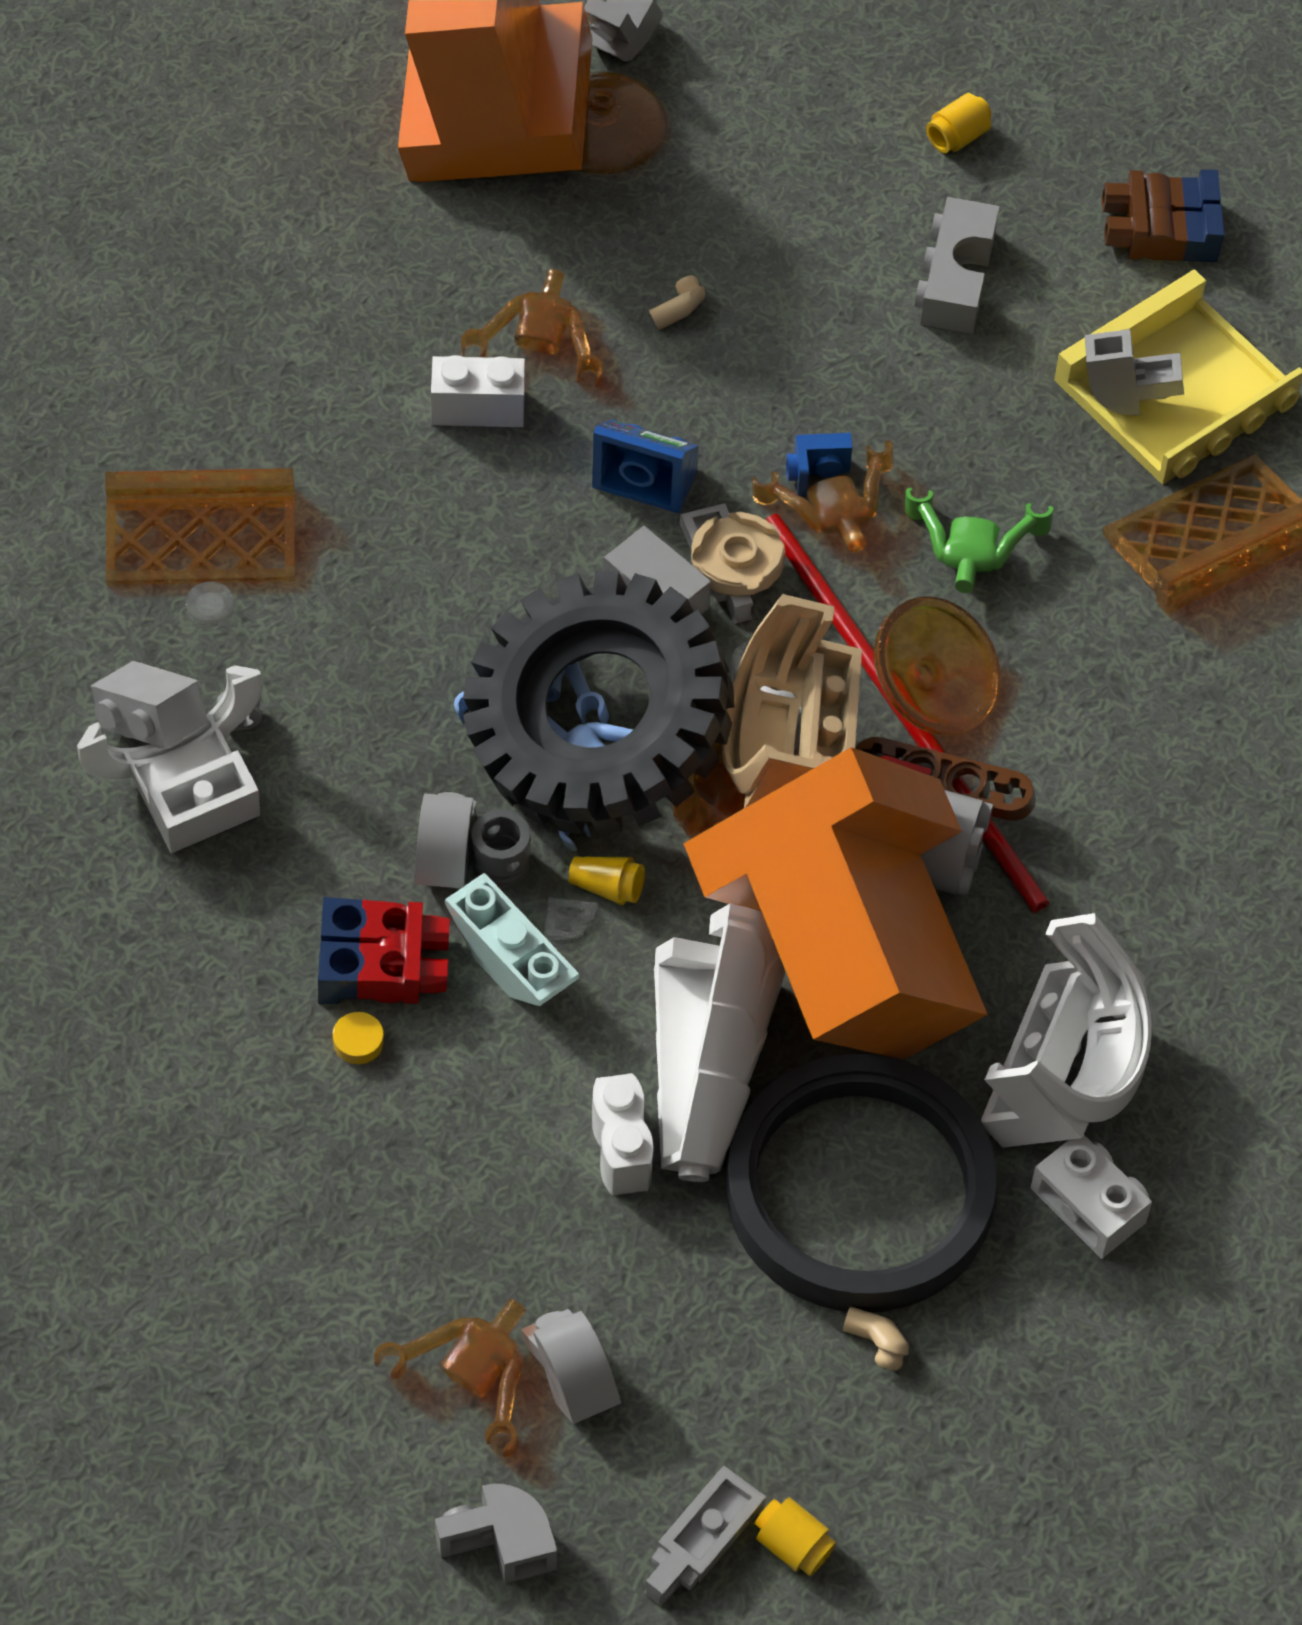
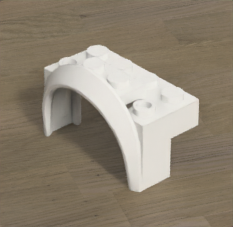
M1095 913L1051 920L1046 935L1069 961L1045 965L1004 1066L1000 1063H995L990 1066L985 1081L992 1087L993 1092L981 1122L1002 1148L1083 1138L1089 1122L1105 1121L1121 1112L1131 1101L1141 1082L1149 1056L1152 1035L1150 1007L1143 985L1146 977L1131 961L1127 953ZM1113 1016L1114 1018H1122L1126 1016L1124 1020L1103 1023L1095 1022L1100 1017ZM1088 1030L1086 1052L1081 1069L1073 1084L1068 1086L1065 1080L1074 1058L1081 1049L1082 1038Z

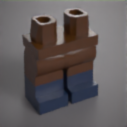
M1130 170L1127 183H1105L1101 196L1102 212L1125 213V217H1106L1104 226L1105 246L1128 247V259H1142V256L1152 260L1217 262L1224 239L1218 170H1200L1198 178L1168 177L1162 173H1148L1144 175L1143 171Z

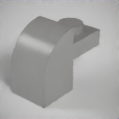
M588 0L585 5L587 18L592 25L590 28L593 37L592 46L625 62L632 60L649 41L663 17V13L655 0H607V2Z
M1131 329L1085 335L1086 363L1090 388L1097 401L1107 409L1124 415H1141L1140 400L1166 399L1170 396L1185 395L1180 353L1134 358Z
M443 792L437 795L424 793L417 837L414 884L451 888L464 887L469 869L471 833L476 818L477 801H474L473 798L453 792Z
M569 1309L562 1312H550L539 1317L536 1323L521 1329L528 1350L545 1369L556 1405L572 1424L621 1404L607 1357L595 1331L582 1311L574 1314Z
M506 1484L482 1485V1507L458 1506L445 1512L443 1517L435 1519V1539L441 1558L494 1545L504 1584L557 1570V1548L546 1513L535 1498L517 1487Z

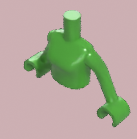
M907 488L906 515L914 520H924L937 560L948 567L958 569L955 588L961 593H969L973 590L976 572H991L994 569H1000L1007 561L1014 547L1027 533L1042 536L1049 533L1052 528L1053 507L1048 506V512L1044 514H1036L1032 512V504L1028 503L1025 509V517L1003 536L998 548L997 541L1000 531L998 525L990 520L976 517H959L953 520L949 539L946 543L944 528L933 509V491L929 490L927 497L918 499L912 496V488Z

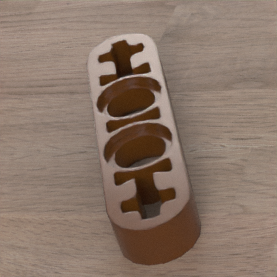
M873 736L866 738L858 743L855 748L877 756L878 753L883 756L901 758V760L913 764L928 763L934 768L932 777L940 779L944 790L958 793L953 787L959 777L966 774L974 775L980 779L979 787L973 793L961 795L993 804L991 816L1017 821L1031 814L1035 807L1036 796L1032 782L1025 774L1018 771L883 737ZM990 781H993L996 791L990 790ZM1014 788H1019L1022 798L1017 797L1013 800L1012 804H1007L1004 794H1011Z

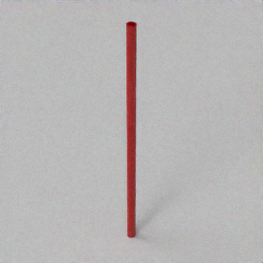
M775 513L767 517L765 520L774 525L780 533L779 538L784 543L786 558L816 601L834 606L832 624L847 646L862 649L861 666L916 745L945 753L781 516ZM962 776L955 781L953 788L956 792L960 794L973 793ZM990 818L987 831L984 832L982 840L1031 911L1036 913L1049 905L1048 899Z

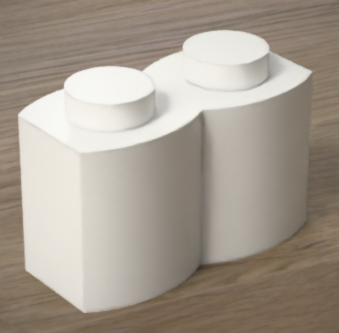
M632 1073L596 1078L593 1087L592 1129L601 1147V1177L605 1187L612 1196L648 1191L651 1183L653 1140L649 1128L643 1121V1090L639 1081Z

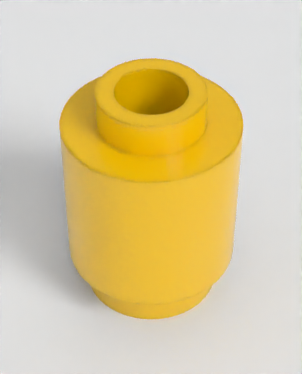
M966 93L932 116L931 122L926 125L927 136L931 144L939 152L947 153L950 150L957 152L990 130L991 109L983 98Z
M788 1497L782 1504L773 1499L755 1521V1525L761 1529L756 1540L795 1572L801 1569L810 1577L826 1561L837 1545V1542L828 1535L830 1529L791 1497Z

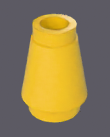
M575 856L570 864L568 874L570 885L578 886L620 905H624L626 901L636 903L642 893L645 880L644 865L635 863L633 857Z

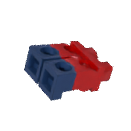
M323 897L318 971V1004H338V999H373L383 1003H395L404 1000L406 1004H419V993L447 992L448 959L421 958V949L449 950L450 918L423 915V902H408V906L402 903Z

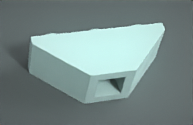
M485 873L445 899V905L474 959L510 998L541 1006L579 979V973Z

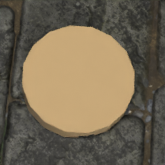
M744 512L729 513V517L719 520L718 516L707 520L695 533L691 545L692 566L711 581L710 588L718 593L731 596L754 595L769 588L780 577L785 563L784 543L780 540V533L775 526L760 516Z

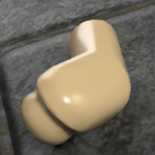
M689 275L677 281L676 290L679 296L649 310L658 330L686 318L705 299V289L699 285V281L695 276Z
M850 1306L843 1331L872 1340L879 1347L878 1353L875 1356L876 1364L885 1369L899 1370L903 1365L904 1355L907 1356L909 1353V1343L896 1324L886 1317Z

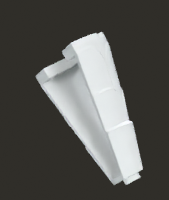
M728 904L711 914L709 935L721 937L720 946L673 937L658 946L655 953L656 1046L659 1081L657 1100L661 1169L678 1171L679 1179L691 1182L709 1181V1174H715L721 1170L749 1098L750 1088L748 1084L767 1037V1028L786 973L762 912L734 904Z

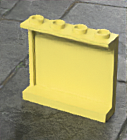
M1195 269L1091 333L1097 334L1131 329L1134 358L1180 353L1185 395L1170 396L1166 399L1140 400L1141 415H1124L1107 409L1097 401L1090 388L1085 338L1059 353L1054 379L1162 485L1176 476L1179 478L1186 477L1195 469L1200 460L1210 454L1213 456L1220 455L1229 447L1234 438L1243 432L1246 434L1254 433L1262 426L1268 416L1277 410L1281 413L1288 411L1300 397L1299 389L1302 381V369L1299 367L1285 376L1202 298L1206 280Z

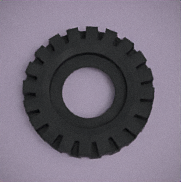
M595 571L593 587L586 588L579 574L556 580L559 597L549 601L542 589L538 588L520 600L527 612L523 619L519 620L506 611L491 627L499 643L493 646L481 642L471 661L479 677H466L463 700L470 712L463 714L467 736L475 748L473 750L500 794L512 807L517 803L524 816L543 826L551 817L558 830L562 832L582 835L586 821L592 822L598 835L622 832V816L632 813L640 827L662 817L656 804L657 801L666 796L675 807H678L695 792L688 779L692 773L705 779L708 778L720 760L713 744L727 745L733 722L726 709L735 708L734 686L728 675L730 670L710 626L700 611L696 610L694 612L689 600L671 586L663 593L656 579L637 573L634 574L629 586H626L619 571ZM595 654H615L633 661L646 675L650 690L646 713L633 731L619 741L601 747L577 746L565 741L555 733L547 717L546 705L551 686L564 669Z

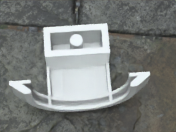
M236 665L227 668L225 692L216 706L206 714L208 723L184 737L183 741L177 746L165 749L150 744L136 748H116L107 744V738L105 734L102 735L99 722L88 727L77 745L80 763L88 774L103 779L133 778L170 853H174L260 816L259 790L239 751L231 752L224 739L227 734L246 719L260 699L262 682L261 673L258 669Z

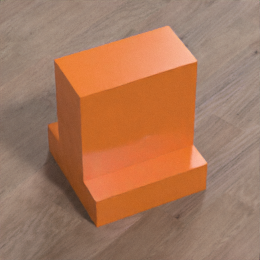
M409 0L405 28L409 54L398 150L409 181L428 182L582 170L593 42L583 2L540 5L539 0Z
M850 747L683 843L705 898L744 906L762 912L813 1040L905 1059L988 1015L921 857L923 853L962 832L940 779Z

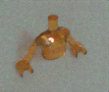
M549 269L547 271L542 292H527L526 294L514 297L481 330H467L461 337L462 357H465L466 349L469 346L478 345L481 347L480 357L487 358L488 341L520 313L514 335L516 345L525 350L554 355L560 351L563 334L568 327L579 359L576 366V382H580V376L585 371H592L596 374L595 387H599L603 379L602 360L597 356L591 355L579 311L570 301L559 297L565 275L557 269Z
M885 440V451L883 452L873 451L870 445L865 447L868 470L864 482V498L858 493L850 477L838 476L820 481L810 487L807 492L808 502L805 498L779 484V474L773 471L771 472V482L768 484L759 483L756 477L751 478L753 499L762 505H770L780 499L797 511L815 532L825 534L841 532L851 552L861 551L866 546V541L859 526L869 522L876 515L880 475L891 470L894 465L893 443L890 440Z
M510 1298L492 1323L478 1317H463L449 1322L405 1345L400 1346L394 1342H386L377 1347L374 1353L376 1367L388 1355H395L400 1358L398 1364L391 1372V1378L398 1379L404 1375L407 1369V1361L457 1338L453 1348L439 1364L440 1369L449 1378L481 1399L485 1397L494 1382L502 1375L495 1422L488 1426L485 1432L486 1445H489L496 1434L507 1433L511 1436V1440L505 1446L502 1455L503 1457H509L515 1453L518 1447V1437L515 1427L511 1424L516 1386L523 1367V1356L519 1351L518 1344L509 1334L526 1312V1309L520 1303Z

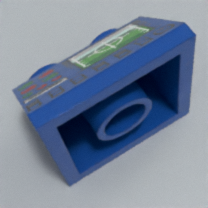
M615 420L597 425L593 432L592 488L680 513L697 474L699 445L688 443L679 437H668L651 432L635 424H625Z

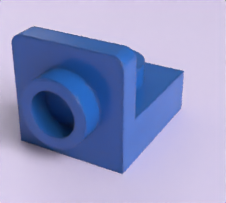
M851 433L796 435L794 453L786 454L787 481L796 482L797 497L807 496L809 475L817 474L823 478H831L840 473H850L853 450Z

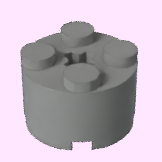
M945 790L962 832L923 853L921 857L935 890L967 897L974 872H977L984 844H981L990 822L993 804Z

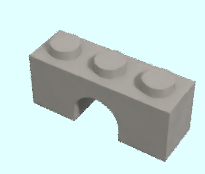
M947 197L943 214L935 213L930 239L937 240L935 248L927 246L922 273L929 274L928 281L919 280L914 307L922 308L920 325L969 334L974 333L985 273L970 271L962 268L960 265H989L1000 206Z

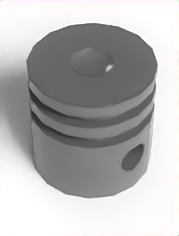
M495 809L479 816L473 824L471 833L474 874L479 877L485 873L498 888L511 887L523 881L529 872L531 863V832L527 821L522 815L512 810Z

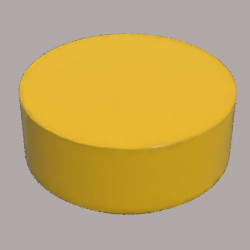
M353 1012L337 1021L333 1029V1046L336 1054L342 1060L351 1064H365L374 1060L381 1053L384 1045L383 1028L374 1016L365 1012Z

